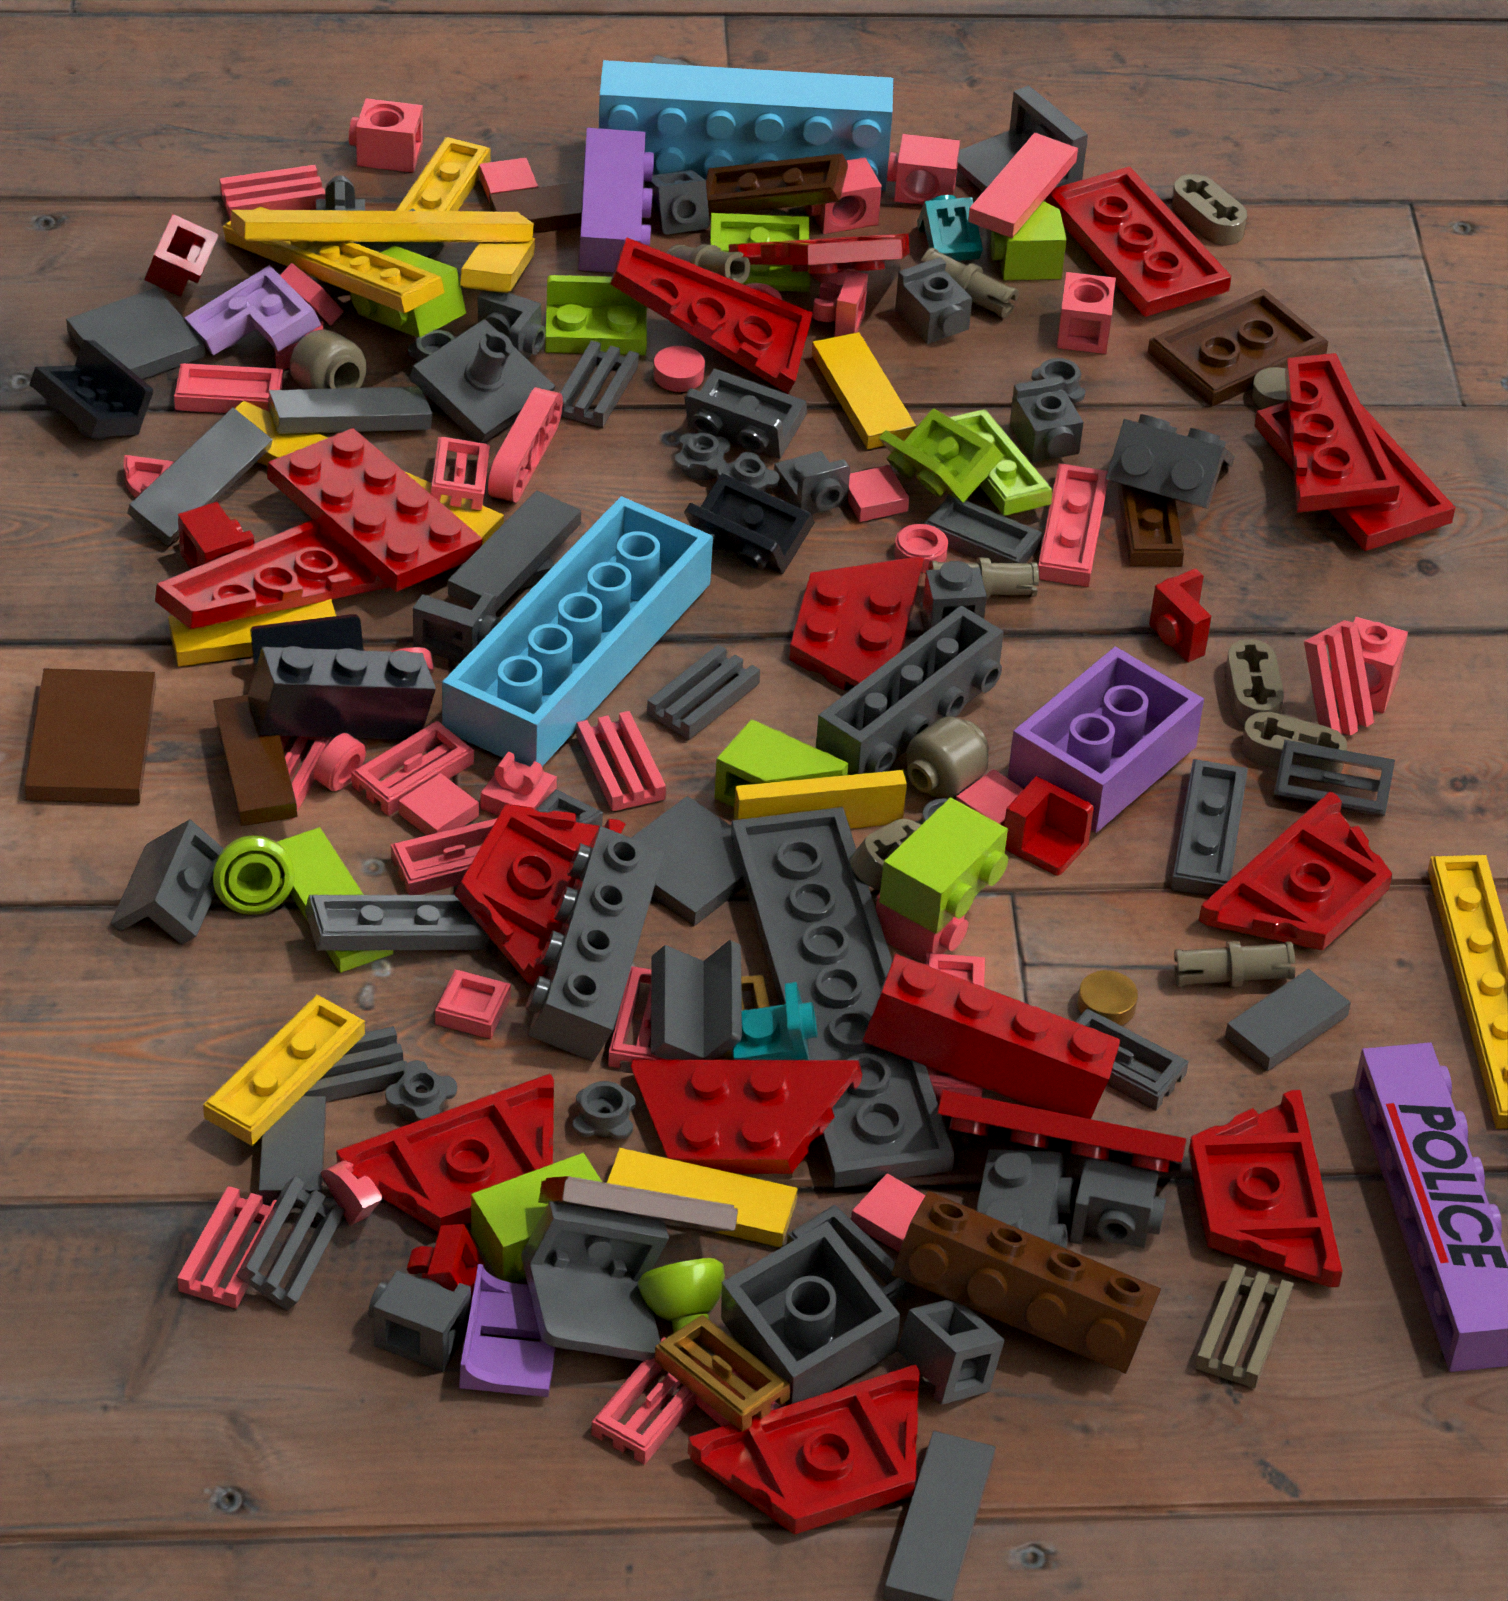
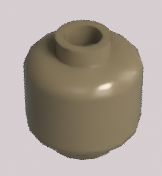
M322 329L310 332L301 338L295 346L290 359V373L294 383L301 389L360 388L366 375V359L362 350L352 341L335 332Z
M952 716L943 717L933 722L913 737L907 745V773L912 784L921 792L940 799L954 798L979 780L988 769L989 745L984 733L971 721Z

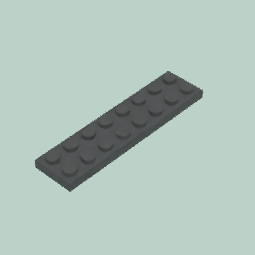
M843 807L733 820L731 838L780 1005L786 1004L785 983L797 982L802 1003L813 1002L816 1015L818 1037L808 1039L809 1060H859L863 1074L862 1082L857 1089L854 1090L848 1087L832 1109L835 1118L823 1134L819 1136L833 1187L879 1182L887 1173L896 1179L953 1171L954 1153L942 1115L938 1114L939 1106L926 1065L862 1041L892 959L869 887L858 878L850 864V857L856 851V846Z

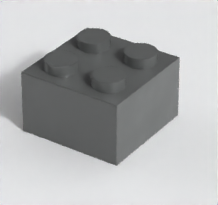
M828 1221L722 1282L721 1320L740 1345L790 1383V1399L786 1401V1406L827 1393L897 1352L899 1312Z

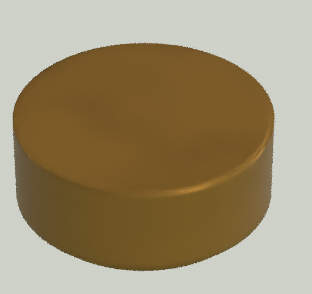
M1111 970L1093 972L1086 976L1080 984L1077 1002L1079 1012L1082 1015L1088 1008L1120 1026L1124 1025L1135 1014L1138 990L1134 982L1122 973Z

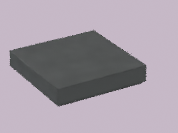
M157 287L66 319L67 333L80 348L84 340H95L141 379L180 366V364H187L206 357L205 342Z
M688 796L631 837L664 851L652 897L693 926L697 925L745 887L731 838V825Z

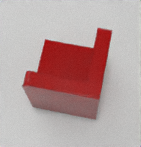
M1036 776L1006 808L1004 827L1008 828L1005 850L1059 876L1089 845L1094 807L1091 803Z

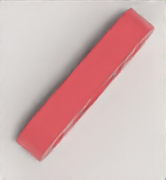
M537 387L531 391L493 461L488 481V494L490 497L515 503L519 501L558 428L563 407V396L561 393Z

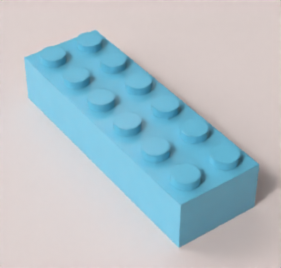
M603 60L599 95V128L645 132V152L654 153L653 175L693 170L706 180L709 168L843 153L846 160L866 157L882 186L881 191H886L893 113V78Z
M621 496L442 681V725L457 737L502 758L507 752H511L515 756L514 761L531 766L535 761L543 767L577 730V722L588 718L710 585L713 536Z

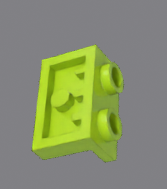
M549 275L547 277L545 353L584 354L590 342L595 341L601 343V351L607 352L610 346L620 348V355H627L629 351L637 352L639 355H646L647 307L610 285L612 277Z

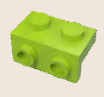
M934 408L905 441L887 430L879 437L881 442L891 452L886 458L887 461L903 476L910 479L915 473L917 474L916 478L937 497H941L946 492L962 503L967 500L1004 457L995 444Z

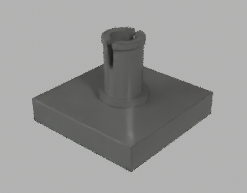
M485 319L413 365L409 379L475 442L484 444L514 424L527 398L535 387L550 391L555 389V385L512 345L511 340L503 333L498 332Z

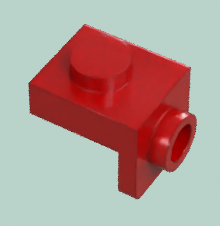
M1196 568L1176 577L1167 578L1162 583L1155 585L1149 625L1159 634L1162 641L1166 645L1171 646L1188 663L1205 656L1212 617L1199 604L1204 575Z

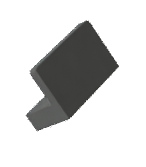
M191 819L147 843L111 924L119 931H122L148 916L181 945L197 937L216 892L213 884V869L217 857L224 848Z
M729 940L704 961L664 945L651 957V1054L666 1060H717L735 1046L742 1037L741 945Z

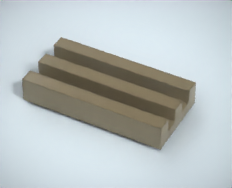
M1234 1264L1197 1355L1195 1369L1255 1389L1290 1301L1294 1283L1282 1279L1280 1286L1269 1283L1270 1275L1258 1272L1256 1278L1245 1276L1246 1267ZM1239 1292L1247 1294L1249 1296L1223 1361L1213 1358ZM1261 1301L1271 1302L1273 1304L1248 1368L1236 1366Z

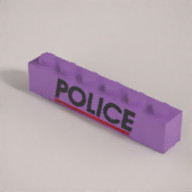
M1431 1042L1363 1048L1353 1088L1449 1372L1508 1366V1252H1506L1501 1238V1216L1496 1204H1489L1485 1194V1175L1482 1162L1479 1157H1472L1467 1143L1468 1126L1466 1117L1462 1111L1455 1110L1451 1099L1452 1083L1449 1070L1446 1066L1439 1065Z

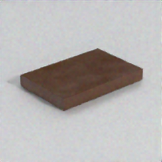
M1261 289L1150 338L1148 353L1213 407L1252 389L1254 377L1263 369L1271 367L1286 368L1287 358L1326 354L1329 341L1269 292Z
M44 668L25 781L26 800L140 803L156 690L155 672Z

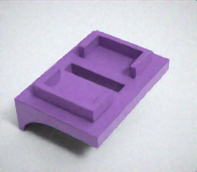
M478 1264L461 1360L459 1388L549 1397L556 1347L548 1345L541 1338L529 1286L500 1280L490 1275L484 1269L483 1264ZM481 1334L540 1339V1342L481 1336Z

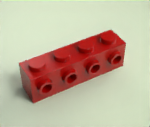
M895 954L862 1041L1038 1109L1091 1119L1109 1081L1121 1039L929 967L926 964Z

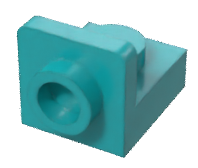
M941 195L924 202L917 219L918 231H926L929 249L933 247L938 252L956 261L980 258L983 247L979 227L968 222L969 208L973 204L972 197L956 198L953 195Z
M797 982L785 983L786 1004L742 1011V1037L733 1046L734 1060H809L808 1039L818 1037L816 1015L813 1002L802 1003Z

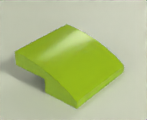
M711 213L710 245H715L724 252H729L728 244L809 239V217ZM750 265L749 276L741 284L761 283L769 285L777 291L809 292L810 274L808 272H790V265Z

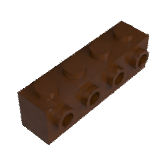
M930 1191L925 1195L909 1224L891 1273L893 1276L1125 1374L1128 1371L1161 1291L1159 1287Z

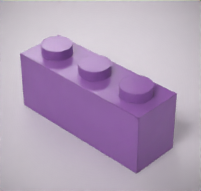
M587 128L578 270L613 273L626 237L650 246L651 225H643L641 222L642 218L651 217L652 189L643 188V182H652L654 153L645 152V132Z

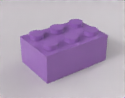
M1115 646L1013 731L1007 778L1025 789L1038 776L1091 803L1094 807L1091 830L1097 833L1196 747L1204 698Z

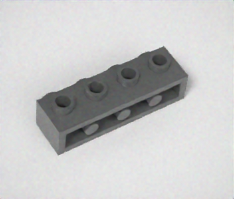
M962 605L821 712L818 715L816 748L847 762V775L888 771L893 762L906 752L907 745L913 737L940 718L947 716L957 717L968 702L981 692L986 693L996 685L1002 672L1000 658L1004 631Z
M603 826L599 827L589 846L579 843L567 872L568 876L575 878L573 889L566 886L554 914V919L562 922L559 933L556 931L551 932L540 959V964L547 966L548 971L545 978L538 976L527 1001L526 1009L535 1012L528 1036L593 1062L595 1061L615 1025L664 851Z

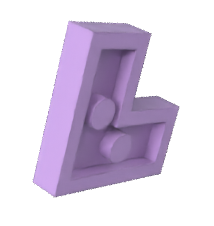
M270 265L185 317L188 324L205 342V347L212 355L235 345L242 337L255 329L279 352L285 347L299 342L306 334L321 326L315 310Z

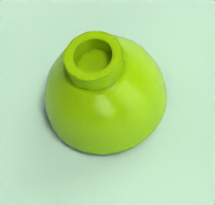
M256 835L240 837L229 843L217 857L213 869V884L220 900L230 909L248 915L266 913L278 907L290 894L295 878L292 860L284 848L272 839Z
M715 1258L694 1259L669 1264L645 1272L637 1284L647 1306L656 1315L671 1322L673 1332L675 1333L700 1315H704L709 1319V1313H711L721 1297L722 1282L725 1280L724 1264Z

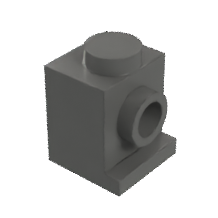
M941 257L898 271L895 311L927 344L969 330L972 297L945 271L946 262Z
M1058 376L1015 384L1009 424L1030 461L1033 463L1079 454L1084 422L1065 392V380L1063 377Z
M949 561L944 563L940 570H926L923 603H920V615L925 633L939 623L942 617L948 616L961 605L984 619L987 595L979 567L971 568L968 564L961 561Z
M1086 1157L1075 1204L1070 1242L1082 1245L1083 1236L1085 1235L1104 1239L1111 1243H1124L1144 1248L1147 1233L1160 1234L1166 1198L1155 1196L1159 1171Z
M396 1270L389 1283L382 1281L377 1286L370 1301L368 1315L374 1319V1346L444 1372L466 1335L471 1309V1287L459 1283L453 1292L430 1279H419Z
M949 1299L909 1309L898 1352L912 1365L916 1364L921 1375L936 1386L933 1398L942 1405L990 1391L1004 1339L970 1308Z

